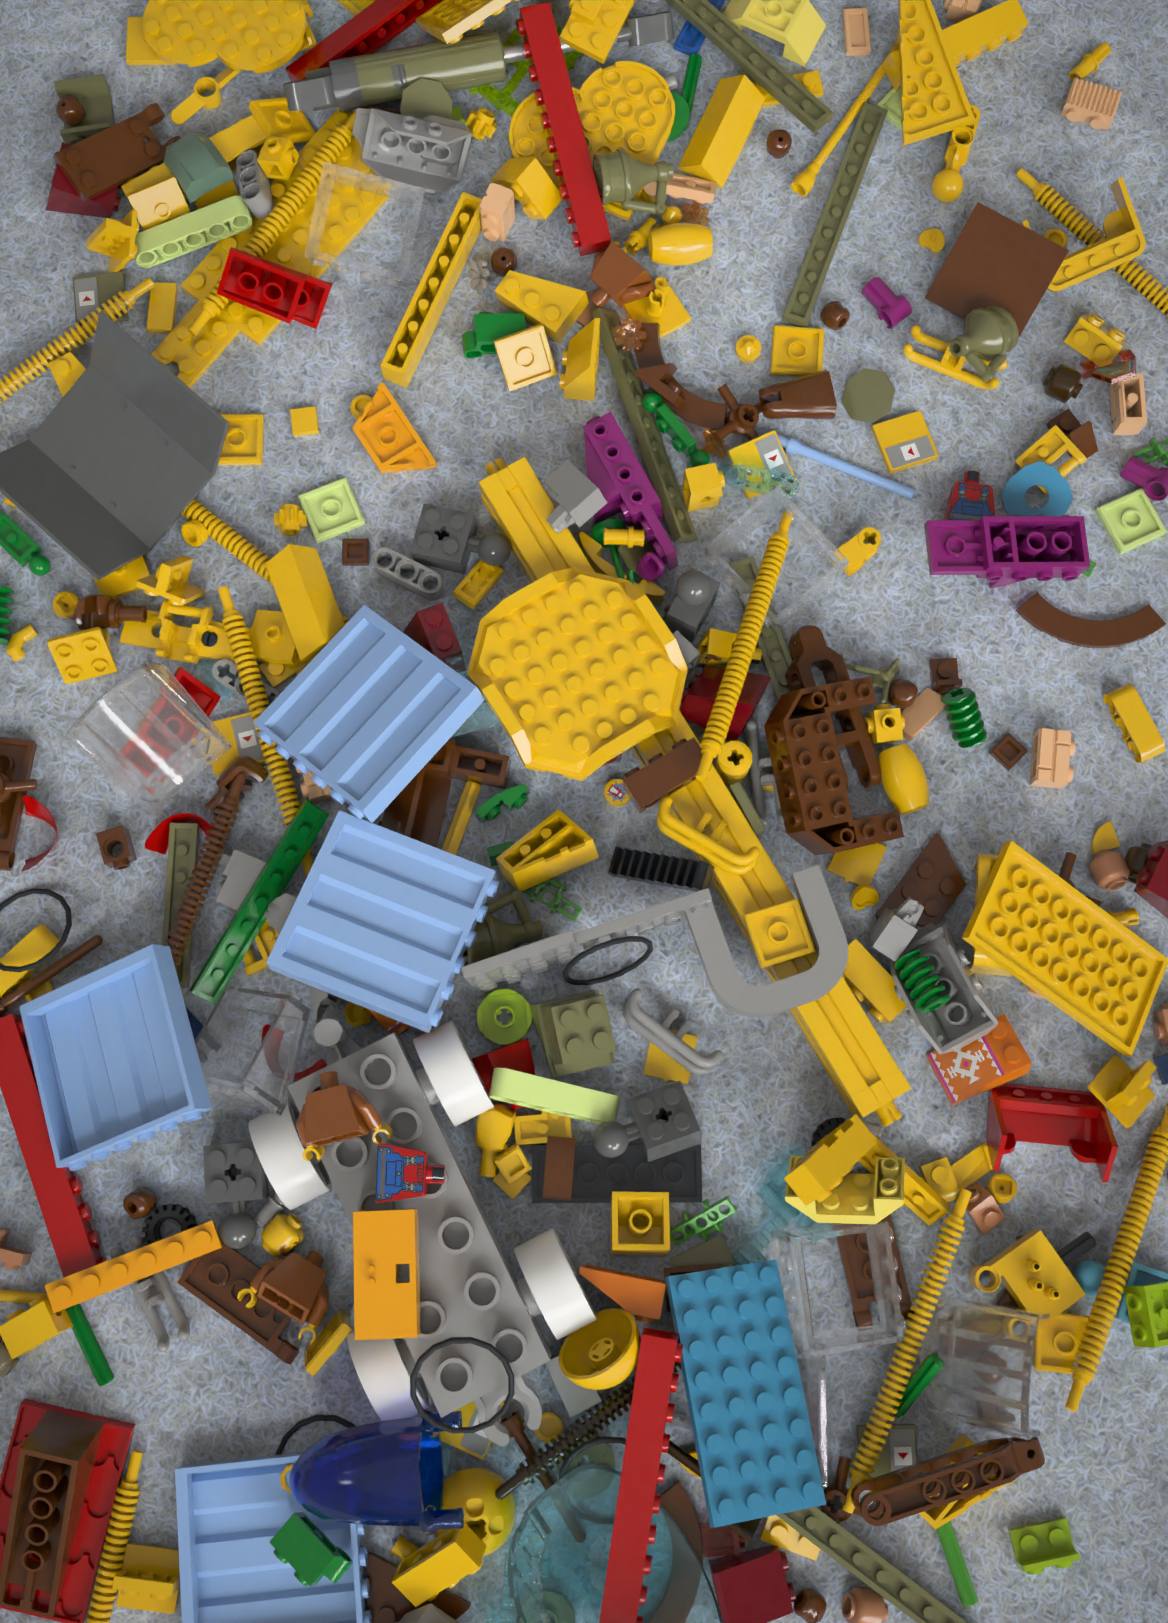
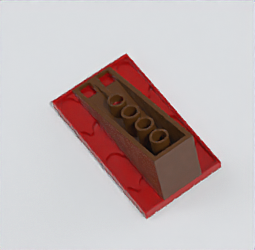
M25 1398L20 1403L0 1477V1608L62 1623L85 1622L94 1590V1583L96 1582L98 1567L100 1566L99 1562L102 1558V1550H104L103 1545L106 1542L105 1537L108 1533L107 1528L110 1525L109 1520L112 1517L111 1511L114 1509L113 1503L116 1501L114 1499L115 1494L118 1493L116 1491L117 1486L121 1484L136 1424L125 1421L121 1422L120 1420L92 1415L73 1409H65L64 1407L47 1403H38L37 1401Z

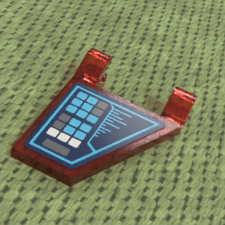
M1130 349L1119 352L1123 361L1099 368L1091 360L1080 363L1085 372L1082 378L1085 380L1093 377L1114 384L1137 377L1136 356Z

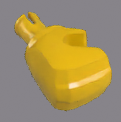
M501 1103L493 1104V1108L477 1116L475 1145L483 1149L478 1175L496 1177L497 1166L492 1159L498 1156L502 1150L508 1149L509 1144L506 1142L511 1135L516 1111Z

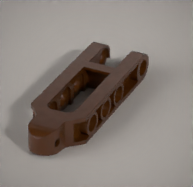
M804 625L792 634L789 640L792 662L785 673L791 692L817 686L810 668L812 664L818 667L819 670H822L826 684L850 680L843 657L826 645L823 633L818 627ZM860 707L836 712L835 717L839 719L843 733L835 734L838 751L847 749L852 767L856 769L859 780L864 788L879 785L881 783V767ZM840 756L842 771H843L844 780H845V785H846V790H847V789H848V776H847V773H846L844 764H843L842 759H841V756Z
M1035 1436L985 1440L862 1481L852 1489L851 1501L867 1523L873 1526H882L1010 1483L1024 1473L1041 1468L1045 1464V1457L1039 1439ZM976 1453H984V1454H981V1455H978V1456L973 1457L974 1454H976ZM949 1462H955L954 1464L944 1467ZM922 1471L928 1472V1473H925V1474H922V1475L917 1476V1474L920 1473V1472H922ZM992 1475H996V1476L993 1477V1478H986V1477H989V1476H992ZM968 1484V1485H967L966 1487H964V1488H958L959 1486ZM865 1490H870L871 1492L865 1494L859 1503L860 1494ZM939 1493V1495L934 1498L929 1497ZM881 1513L878 1517H872V1515Z

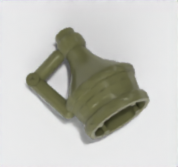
M621 147L607 154L598 152L594 155L593 171L602 205L614 202L621 203L623 209L651 213L656 216L664 213L666 209V181L672 179L674 174L672 163L659 161L655 164H647L636 159ZM654 181L657 182L655 203L632 200L644 186Z
M993 305L987 306L985 309H973L966 316L964 334L953 339L949 345V350L954 356H965L966 360L980 373L981 380L987 381L1005 362L1007 358L1005 353L1010 352L1017 345L1019 330L1016 321L1006 309L1000 306ZM981 359L989 361L988 366Z
M511 889L508 893L485 905L488 907L487 914L482 923L477 922L474 932H477L474 944L471 949L467 947L463 955L466 958L464 966L508 952L523 941L532 942L537 940V937L543 936L540 921L531 920V916L522 899V893L519 890ZM513 903L522 923L509 924L490 914Z

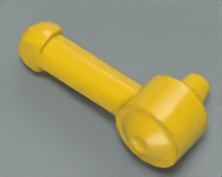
M643 191L640 201L655 203V198ZM665 205L666 209L661 216L663 226L680 223L683 217L680 209L676 206Z

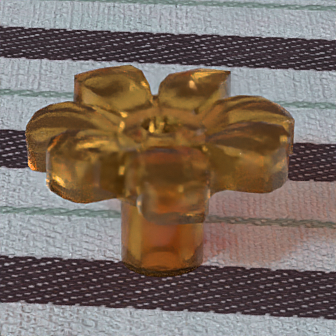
M695 201L691 206L689 203H685L682 206L683 217L681 221L683 223H696L707 226L709 218L706 216L709 215V209L707 207L700 208L701 203Z
M625 318L622 321L623 326L616 325L614 328V332L619 335L614 338V342L617 346L623 344L622 349L625 352H630L632 346L634 349L639 350L642 347V343L639 340L646 338V331L639 330L642 326L639 320L634 321L632 324L630 318Z
M706 429L702 433L706 445L701 450L706 451L708 455L711 453L715 456L719 454L722 459L728 455L727 448L723 445L725 441L722 439L716 442L712 437V433L715 430Z

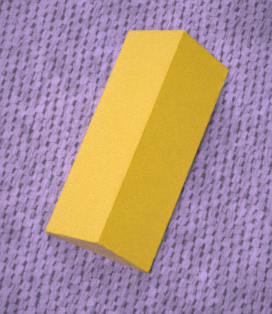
M745 74L720 79L677 168L696 178L716 182V186L721 189L754 128V122L765 102V97Z
M288 544L266 563V568L302 663L312 660L345 624L317 549Z

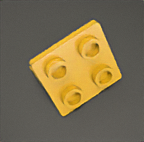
M132 209L121 221L106 218L86 240V249L110 257L109 273L123 270L126 264L131 259L133 260L137 254L138 247L135 244V237L139 230L137 211Z
M1093 312L1092 314L1086 313L1080 316L1077 324L1064 340L1066 344L1099 367L1110 365L1128 343L1124 339L1126 335L1115 327L1109 329L1103 325L1105 320Z
M185 555L162 563L155 574L139 579L136 582V586L144 589V593L151 596H163L168 598L169 603L183 606L204 596L206 591L187 583L193 558Z
M95 627L47 640V645L65 684L117 671V666L111 654L110 635L107 629L101 630L100 627Z
M1113 1055L1088 1084L1087 1088L1125 1128H1129L1155 1097V1094L1148 1085L1152 1082L1150 1076L1157 1067L1148 1059L1131 1070L1117 1055Z
M136 1543L127 1544L123 1567L114 1576L112 1589L119 1590L116 1605L124 1608L173 1614L177 1608L180 1589L179 1549Z

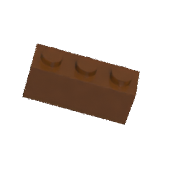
M694 737L688 741L685 738L681 739L671 747L672 751L665 755L662 752L658 753L648 760L649 765L642 769L635 767L624 775L625 779L623 780L622 787L639 813L660 802L664 796H670L696 780L695 776L703 754Z

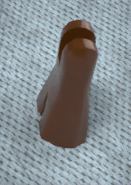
M827 370L808 374L790 381L772 384L758 391L760 401L770 402L761 408L763 417L769 419L805 418L832 420L836 415L837 404L830 372Z

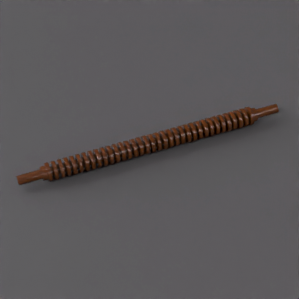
M239 773L234 777L227 798L224 797L222 802L218 803L222 810L216 809L215 813L220 816L214 815L212 818L217 821V824L211 822L210 826L215 829H208L207 831L212 837H205L209 844L203 842L202 847L207 849H200L199 852L204 857L198 856L197 860L201 861V864L195 863L194 865L199 870H192V874L196 875V878L190 876L189 880L194 883L193 885L187 883L186 886L191 891L185 890L183 894L188 895V898L182 897L181 899L186 904H179L178 906L183 909V912L177 911L176 915L181 917L180 919L175 917L173 919L178 925L171 924L170 928L175 929V932L169 931L168 935L172 936V940L169 938L165 940V942L170 943L169 947L175 969L177 970L179 965H176L175 961L180 963L182 961L177 956L178 954L184 956L185 953L180 948L186 949L188 946L183 944V940L187 942L190 940L185 935H192L193 931L188 930V927H195V924L190 922L191 920L196 922L198 920L193 914L199 915L201 911L197 910L196 907H203V904L198 901H205L206 897L201 896L202 893L208 894V890L203 888L204 886L210 888L211 883L206 881L207 879L213 881L214 877L210 876L209 873L215 874L216 870L212 869V866L218 867L219 865L214 860H221V856L217 855V852L223 854L224 850L219 847H226L227 843L223 842L222 839H229L225 832L231 834L232 829L227 828V826L233 827L234 822L230 821V819L236 820L237 818L232 813H239L240 810L238 809L239 803L237 800L246 776Z

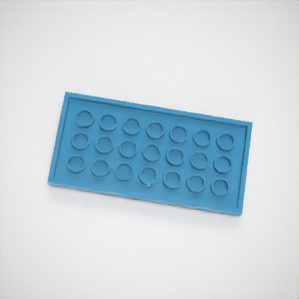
M777 1259L666 1277L674 1330L679 1335L678 1343L683 1344L681 1369L710 1528L826 1505Z

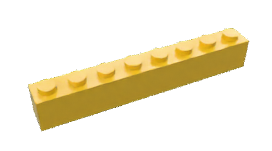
M462 192L380 365L384 380L408 388L482 230L479 208L482 201L481 198Z

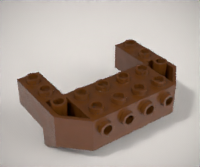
M871 676L799 689L783 694L764 725L786 834L814 855L837 853L904 837L899 810L852 819L831 713L876 703Z
M449 739L384 810L382 821H379L378 825L437 848L452 779L474 781L478 784L505 789L511 764L510 757L456 746L455 740Z

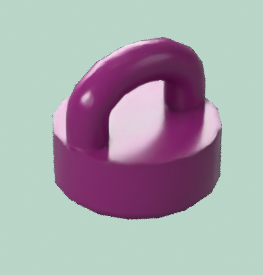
M652 552L646 553L636 566L639 575L649 582L657 581L665 570L661 558Z

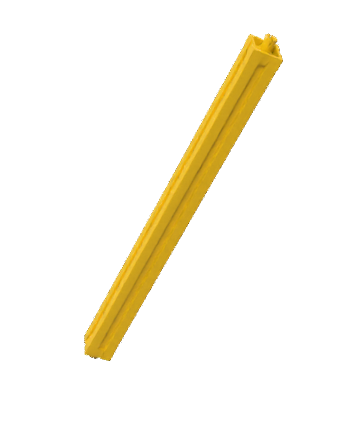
M523 457L507 467L501 458L494 460L496 465L492 461L488 463L485 471L489 476L479 481V488L482 492L480 494L481 501L500 533L508 538L511 544V551L529 581L533 583L550 572L572 567L595 572L568 527L557 533L548 524L546 519L555 510V506L526 458ZM679 710L675 726L654 733L632 746L631 750L642 768L649 765L648 760L661 752L665 755L672 751L671 747L681 739L685 738L688 741L694 737L699 746L700 743ZM712 764L706 781L696 779L670 795L673 800L670 806V813L696 828L706 812L710 811L713 813V819L703 833L710 837L719 822L725 820L728 822V826L718 840L719 843L739 854L747 853L754 846L759 848L760 854L756 858V865L744 874L727 872L694 852L699 862L704 861L714 866L711 882L755 953L743 914L795 898ZM810 931L809 934L815 952L764 968L772 983L805 972L814 966L817 951ZM843 976L823 997L789 1010L852 1116L856 1114L859 1118H863L875 1111L883 1127L894 1123V1120L897 1121L902 1117V1113L897 1109L893 1099L910 1090L911 1087Z

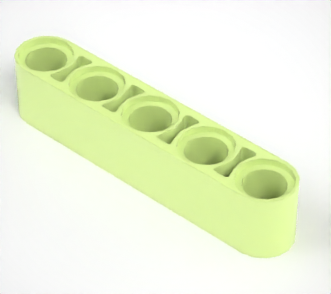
M232 196L137 233L135 237V244L138 247L135 256L136 263L140 267L150 268L243 232L252 226L249 208L241 196Z
M494 1068L489 1092V1098L599 1125L606 1121H616L619 1097L616 1095L511 1069Z

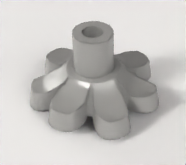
M472 260L470 266L473 270H469V277L473 279L470 282L471 288L473 290L477 288L478 294L485 293L486 288L490 285L489 281H495L496 273L495 271H489L485 260Z

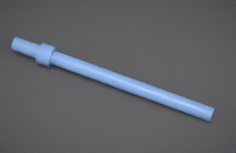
M777 434L782 447L786 449L785 452L793 455L798 453L909 499L912 498L915 492L913 488L801 444V440L793 437L789 439Z

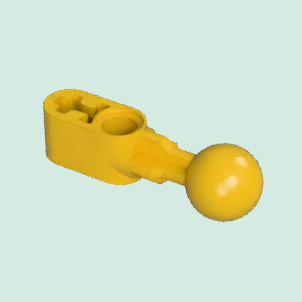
M970 104L975 118L973 123L952 130L944 157L946 162L945 169L938 172L933 178L931 184L932 193L940 202H953L963 192L964 180L959 172L961 167L967 162L981 116L980 110L975 105Z

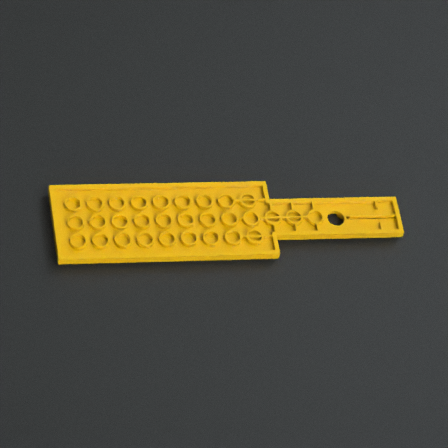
M337 109L298 153V163L295 165L289 180L275 179L270 184L273 208L284 197L285 192L295 182V179L299 177V174L303 172V169L310 162L311 158L314 157L315 153L318 152V149L322 147V144L333 132L334 128L344 125L352 114L348 111L339 112ZM352 135L350 144L340 154V157L336 159V162L325 174L324 178L321 179V182L317 184V187L306 199L305 203L302 204V207L294 214V217L287 224L286 228L283 229L282 233L279 234V237L271 244L270 249H267L268 251L264 254L263 259L319 279L399 186L384 182L361 161L362 149L355 136ZM250 209L252 226L243 232L220 240L180 285L183 291L198 302L152 353L163 365L167 363L177 364L180 369L177 377L189 388L195 384L239 332L260 346L281 322V320L228 300V304L224 305L225 308L219 316L215 315L214 318H209L197 336H193L188 331V328L202 311L200 309L202 301L206 299L207 294H210V290L214 288V285L221 278L230 248L242 250L266 219V217H254Z

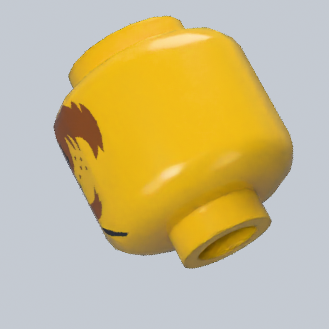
M291 1213L288 1216L285 1214L275 1215L261 1233L263 1248L274 1257L289 1256L304 1238L301 1228L303 1225L302 1221Z

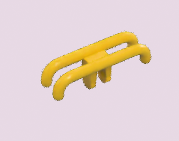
M919 325L912 326L910 330L911 336L917 342L944 352V355L940 362L916 352L911 344H905L903 346V354L907 359L980 389L994 390L999 386L1000 382L997 378L983 381L979 376L961 370L967 360L965 356H954L949 350L951 342L947 343L923 333ZM981 359L988 366L990 362ZM1007 360L997 371H1002L1007 367Z
M670 796L662 798L656 821L660 831L666 836L733 874L747 873L756 865V858L760 854L758 847H751L747 853L739 854L718 842L728 826L727 821L722 820L719 822L715 831L709 837L703 832L712 821L713 813L707 811L697 827L693 828L670 813V806L673 803Z

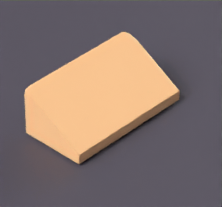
M928 687L916 698L910 707L905 708L901 712L905 719V728L902 730L903 736L909 742L945 706L940 700L941 695Z

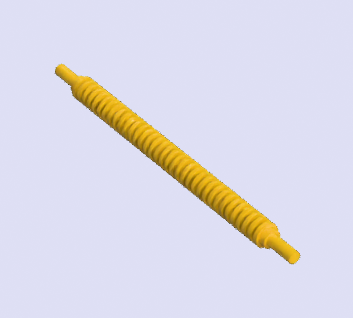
M357 108L344 125L334 128L333 132L322 144V147L318 149V152L311 158L303 172L295 179V182L292 183L291 187L283 195L284 197L272 209V212L269 213L268 217L262 222L253 234V237L249 239V242L246 243L241 251L263 258L264 254L268 251L267 249H270L271 244L279 237V234L286 228L294 214L298 212V209L302 207V204L305 203L306 199L317 187V184L321 182V179L324 178L325 174L336 162V159L340 157V154L350 144ZM221 278L214 285V288L210 290V294H207L206 299L202 301V307L200 308L202 311L188 328V331L193 336H197L209 318H214L215 315L219 316L225 308L224 305H227L228 300H230L217 294Z
M1024 168L1017 172L1016 177L1033 191L1034 200L1039 202L1041 206H1044L1046 211L1049 210L1051 215L1054 214L1055 219L1059 218L1058 221L1060 223L1064 222V227L1067 228L1069 226L1068 230L1070 232L1074 230L1073 235L1077 236L1079 234L1078 239L1080 241L1085 237L1082 243L1086 245L1090 242L1089 246L1106 238L1103 231L1099 232V227L1096 226L1094 228L1095 224L1093 222L1089 223L1090 219L1085 218L1083 213L1080 214L1078 209L1075 210L1076 207L1074 205L1070 206L1071 203L1068 200L1065 201L1066 198L1064 196L1060 197L1061 194L1056 192L1055 188H1051L1049 183L1038 182ZM1132 259L1112 268L1114 271L1119 268L1117 274L1121 275L1123 273L1122 278L1124 280L1129 276L1126 282L1130 284L1134 281L1131 285L1133 288L1139 285L1136 291L1141 292L1144 289L1141 295L1145 297L1149 294L1146 298L1148 301L1154 298L1151 304L1154 306L1158 302L1159 304L1156 306L1158 310L1164 307L1161 310L1162 314L1168 311V294L1166 295L1168 289L1165 287L1161 290L1164 286L1162 283L1156 286L1158 283L1156 278L1151 282L1154 276L1152 274L1147 276L1149 273L1147 270L1142 272L1144 267L1141 265L1137 268L1139 265L1137 261L1132 263L1134 261Z
M150 277L129 292L128 290H125L123 293L119 291V299L116 295L112 296L115 302L108 299V307L105 303L101 304L104 310H101L98 306L96 308L98 314L94 311L90 312L93 318H90L87 314L85 316L88 320L87 322L83 318L79 320L82 326H79L76 322L74 324L77 328L76 330L71 326L68 328L71 331L70 334L66 330L63 332L66 336L65 338L61 334L58 335L61 341L58 342L54 338L52 340L55 344L54 346L50 342L47 343L50 349L47 350L43 346L41 348L44 351L43 354L39 350L36 351L39 357L36 358L32 354L30 356L33 359L32 362L26 358L25 361L28 365L25 366L21 362L19 364L22 367L21 370L15 366L14 369L17 373L14 374L12 370L8 371L11 375L10 378L4 374L5 381L0 378V398L2 397L6 401L8 399L5 395L6 393L10 397L13 396L12 389L17 393L19 391L16 387L17 385L23 389L24 385L21 382L24 381L28 385L30 383L27 379L28 377L34 381V373L37 377L41 375L38 372L39 369L45 373L44 366L46 365L50 369L48 363L54 361L56 357H61L60 354H67L65 352L67 349L71 353L74 352L71 346L78 349L79 346L76 343L85 344L82 338L89 341L88 334L93 338L95 336L93 330L96 331L101 311L115 322L117 320L114 316L115 314L121 318V310L124 314L128 312L125 308L126 306L132 310L133 305L136 303L135 300L155 286Z
M194 499L181 515L189 521L192 519L200 521L205 526L210 538L223 546L224 549L228 550V552L273 586L266 568V563L271 560L270 557ZM341 613L344 624L346 625V623L349 621V618H347Z
M787 511L783 512L777 532H774L769 537L700 744L703 755L695 776L700 781H706L713 758H716L722 751L726 734L728 733L790 544L787 533L793 514Z
M222 586L218 588L225 612L222 623L225 626V632H227L226 636L229 639V645H231L230 649L233 652L232 656L235 659V665H238L236 669L239 672V678H241V685H244L242 688L245 692V698H248L246 701L250 705L248 708L251 711L250 714L254 718L252 720L254 722L270 703L266 701L268 696L265 694L266 690L263 687V681H260L262 677L259 674V668H257V661H254L256 658L253 654V648H250L252 645L249 641V635H247L248 632L245 628L243 616L239 615L238 610H235L228 586ZM259 739V744L262 745L261 750L266 751L263 753V757L267 758L265 759L266 765H269L267 770L272 771L269 773V776L274 778L271 780L272 785H275L273 789L274 791H279L275 793L276 798H280L277 800L278 805H282L279 809L280 811H286L281 814L282 818H287L283 820L284 825H289L299 809L297 807L301 806V803L296 801L299 797L298 794H294L297 792L296 788L293 787L295 785L294 781H290L293 777L292 774H288L291 772L290 768L287 767L289 765L288 761H283L285 758L275 750L277 745L272 743L269 746L262 739ZM313 843L301 861L306 878L313 865L310 854L313 852L311 848L314 846Z
M1168 1104L1161 1125L1157 1126L1156 1130H1153L1151 1133L1149 1144L1144 1153L1145 1157L1142 1159V1164L1137 1174L1138 1177H1136L1131 1197L1128 1200L1129 1204L1126 1206V1211L1121 1221L1122 1224L1119 1227L1120 1231L1117 1232V1238L1114 1241L1115 1245L1112 1247L1113 1252L1110 1253V1259L1107 1262L1108 1266H1106L1105 1273L1102 1276L1103 1280L1100 1282L1101 1287L1097 1291L1099 1294H1096V1301L1093 1303L1094 1308L1091 1309V1315L1088 1317L1089 1322L1086 1323V1330L1083 1332L1084 1337L1080 1341L1082 1344H1079V1351H1077L1075 1356L1077 1359L1073 1361L1075 1366H1072L1070 1370L1073 1373L1071 1379L1074 1381L1065 1404V1409L1074 1413L1077 1412L1085 1385L1089 1386L1090 1381H1094V1374L1098 1369L1096 1366H1099V1359L1102 1357L1101 1352L1105 1348L1103 1344L1107 1342L1106 1337L1109 1336V1330L1112 1327L1111 1323L1114 1321V1315L1117 1312L1116 1308L1119 1306L1118 1301L1121 1300V1294L1124 1291L1123 1287L1126 1285L1125 1280L1128 1279V1273L1131 1270L1130 1266H1132L1133 1259L1136 1256L1135 1252L1138 1250L1137 1245L1140 1244V1238L1143 1235L1142 1231L1145 1229V1224L1150 1214L1149 1211L1152 1208L1151 1204L1154 1202V1197L1159 1187L1158 1184L1161 1181L1160 1177L1163 1175V1170L1168 1160Z
M961 1188L952 1215L948 1214L947 1220L943 1219L942 1223L946 1224L947 1228L940 1227V1230L945 1233L944 1235L938 1233L937 1237L942 1239V1241L936 1240L934 1244L939 1246V1249L934 1247L932 1249V1252L937 1253L935 1257L930 1254L929 1259L934 1260V1263L927 1262L926 1266L931 1267V1271L924 1270V1273L929 1276L928 1278L922 1276L921 1280L926 1282V1284L919 1283L918 1287L923 1289V1292L916 1291V1295L920 1296V1300L913 1299V1302L918 1305L917 1307L911 1305L910 1309L915 1311V1313L909 1312L907 1315L912 1318V1321L907 1319L905 1321V1324L910 1327L909 1329L903 1327L902 1331L907 1333V1335L900 1334L899 1338L904 1340V1343L898 1341L897 1346L901 1347V1350L896 1348L894 1350V1353L899 1356L898 1358L895 1356L891 1358L896 1364L889 1363L888 1366L893 1372L887 1370L885 1374L891 1378L890 1380L887 1378L883 1379V1383L888 1386L881 1385L880 1390L885 1392V1394L878 1393L877 1395L878 1398L882 1399V1402L876 1400L874 1403L879 1407V1409L873 1407L872 1412L876 1416L870 1414L869 1417L874 1423L867 1422L866 1427L871 1429V1431L864 1430L863 1434L868 1438H861V1442L865 1446L859 1444L858 1449L862 1453L856 1452L855 1457L860 1460L853 1459L852 1462L857 1468L850 1467V1480L852 1482L846 1495L845 1506L844 1503L842 1509L848 1513L853 1514L855 1508L851 1501L852 1489L856 1484L873 1478L868 1474V1472L874 1474L875 1468L871 1467V1465L877 1466L878 1461L873 1459V1457L880 1459L881 1454L876 1450L883 1451L884 1447L879 1442L885 1444L887 1439L882 1437V1435H889V1431L884 1428L891 1429L892 1424L887 1422V1420L894 1421L895 1417L890 1412L896 1414L897 1409L893 1405L898 1407L900 1405V1402L895 1398L902 1399L903 1394L899 1393L898 1390L905 1392L906 1387L901 1385V1382L908 1384L909 1380L904 1378V1375L911 1376V1372L906 1369L913 1370L914 1365L909 1363V1361L916 1362L917 1358L912 1356V1353L919 1354V1350L915 1349V1346L921 1348L922 1343L917 1340L918 1338L921 1340L925 1338L924 1335L920 1334V1331L927 1333L928 1329L923 1327V1324L929 1326L930 1321L925 1318L926 1316L932 1318L933 1314L929 1313L928 1310L935 1311L936 1307L931 1305V1302L938 1303V1299L933 1298L934 1294L937 1296L941 1295V1292L936 1289L937 1287L943 1289L944 1285L940 1284L939 1281L946 1282L947 1279L941 1275L942 1273L947 1275L949 1273L948 1270L944 1269L945 1266L951 1268L952 1263L947 1262V1259L954 1260L955 1256L950 1255V1251L956 1253L957 1249L952 1246L953 1244L957 1246L960 1244L955 1238L962 1239L963 1235L957 1232L958 1230L963 1232L965 1230V1227H963L965 1221L962 1219L972 1192Z
M132 1450L126 1477L121 1481V1485L117 1486L116 1491L118 1493L115 1494L114 1498L116 1501L113 1503L114 1509L111 1511L112 1517L109 1520L110 1525L107 1528L106 1542H104V1550H102V1558L99 1562L101 1565L97 1571L99 1574L96 1575L95 1579L97 1582L94 1583L95 1590L92 1592V1599L90 1600L89 1615L86 1617L87 1623H110L111 1620L110 1617L112 1616L114 1600L118 1590L112 1589L114 1576L123 1567V1560L127 1549L126 1545L130 1539L128 1536L131 1534L130 1528L133 1526L134 1511H136V1503H138V1495H140L141 1491L138 1488L139 1482L137 1481L143 1457V1451Z

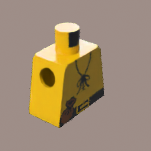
M710 628L698 642L700 655L697 667L726 669L737 633ZM755 648L751 664L760 663L761 649Z

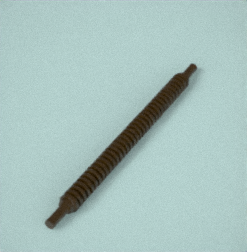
M675 1362L674 1373L676 1374L678 1373L676 1366L682 1370L680 1362ZM635 1376L631 1378L633 1383H635ZM629 1381L625 1382L628 1389L625 1390L623 1386H620V1395L616 1390L612 1392L615 1396L614 1399L608 1395L606 1398L609 1403L606 1404L602 1400L600 1403L603 1408L601 1409L598 1405H595L594 1408L597 1411L595 1414L591 1409L587 1411L591 1416L590 1418L583 1414L581 1416L584 1420L583 1423H581L579 1418L575 1421L578 1427L575 1428L572 1423L569 1425L572 1430L570 1433L566 1428L563 1430L566 1435L565 1437H562L560 1433L556 1435L559 1439L558 1442L553 1437L550 1440L553 1444L552 1447L545 1443V1452L540 1447L538 1449L540 1456H537L534 1452L531 1454L534 1459L533 1461L529 1457L525 1459L528 1464L527 1466L520 1462V1467L515 1470L516 1474L496 1489V1498L502 1500L522 1484L526 1486L528 1483H535L532 1476L535 1475L539 1480L542 1477L539 1473L540 1470L545 1475L548 1473L545 1468L547 1465L550 1470L554 1468L553 1460L557 1465L561 1462L558 1457L561 1456L565 1460L567 1457L564 1452L567 1451L569 1454L572 1452L570 1447L573 1446L574 1449L579 1447L577 1442L584 1443L583 1437L590 1441L592 1439L589 1435L591 1431L596 1436L598 1433L595 1428L598 1427L600 1431H603V1422L608 1427L610 1425L608 1418H611L614 1422L617 1420L614 1416L615 1413L619 1417L623 1415L620 1411L621 1408L625 1412L629 1411L626 1405L629 1403L631 1406L634 1384L631 1385Z

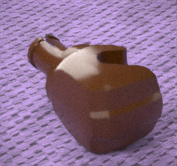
M89 594L78 600L77 607L74 610V618L81 630L95 627L119 629L123 621L145 623L147 620V607L123 605L121 598L111 595Z
M241 755L235 757L219 775V779L216 781L219 791L205 804V808L209 812L214 810L212 815L219 816V814L215 813L216 809L222 810L218 803L222 802L224 797L227 798L234 777L239 773L252 776L263 783L269 774L266 768L249 756ZM245 779L237 802H241L244 799L243 791H251L253 789L252 781Z

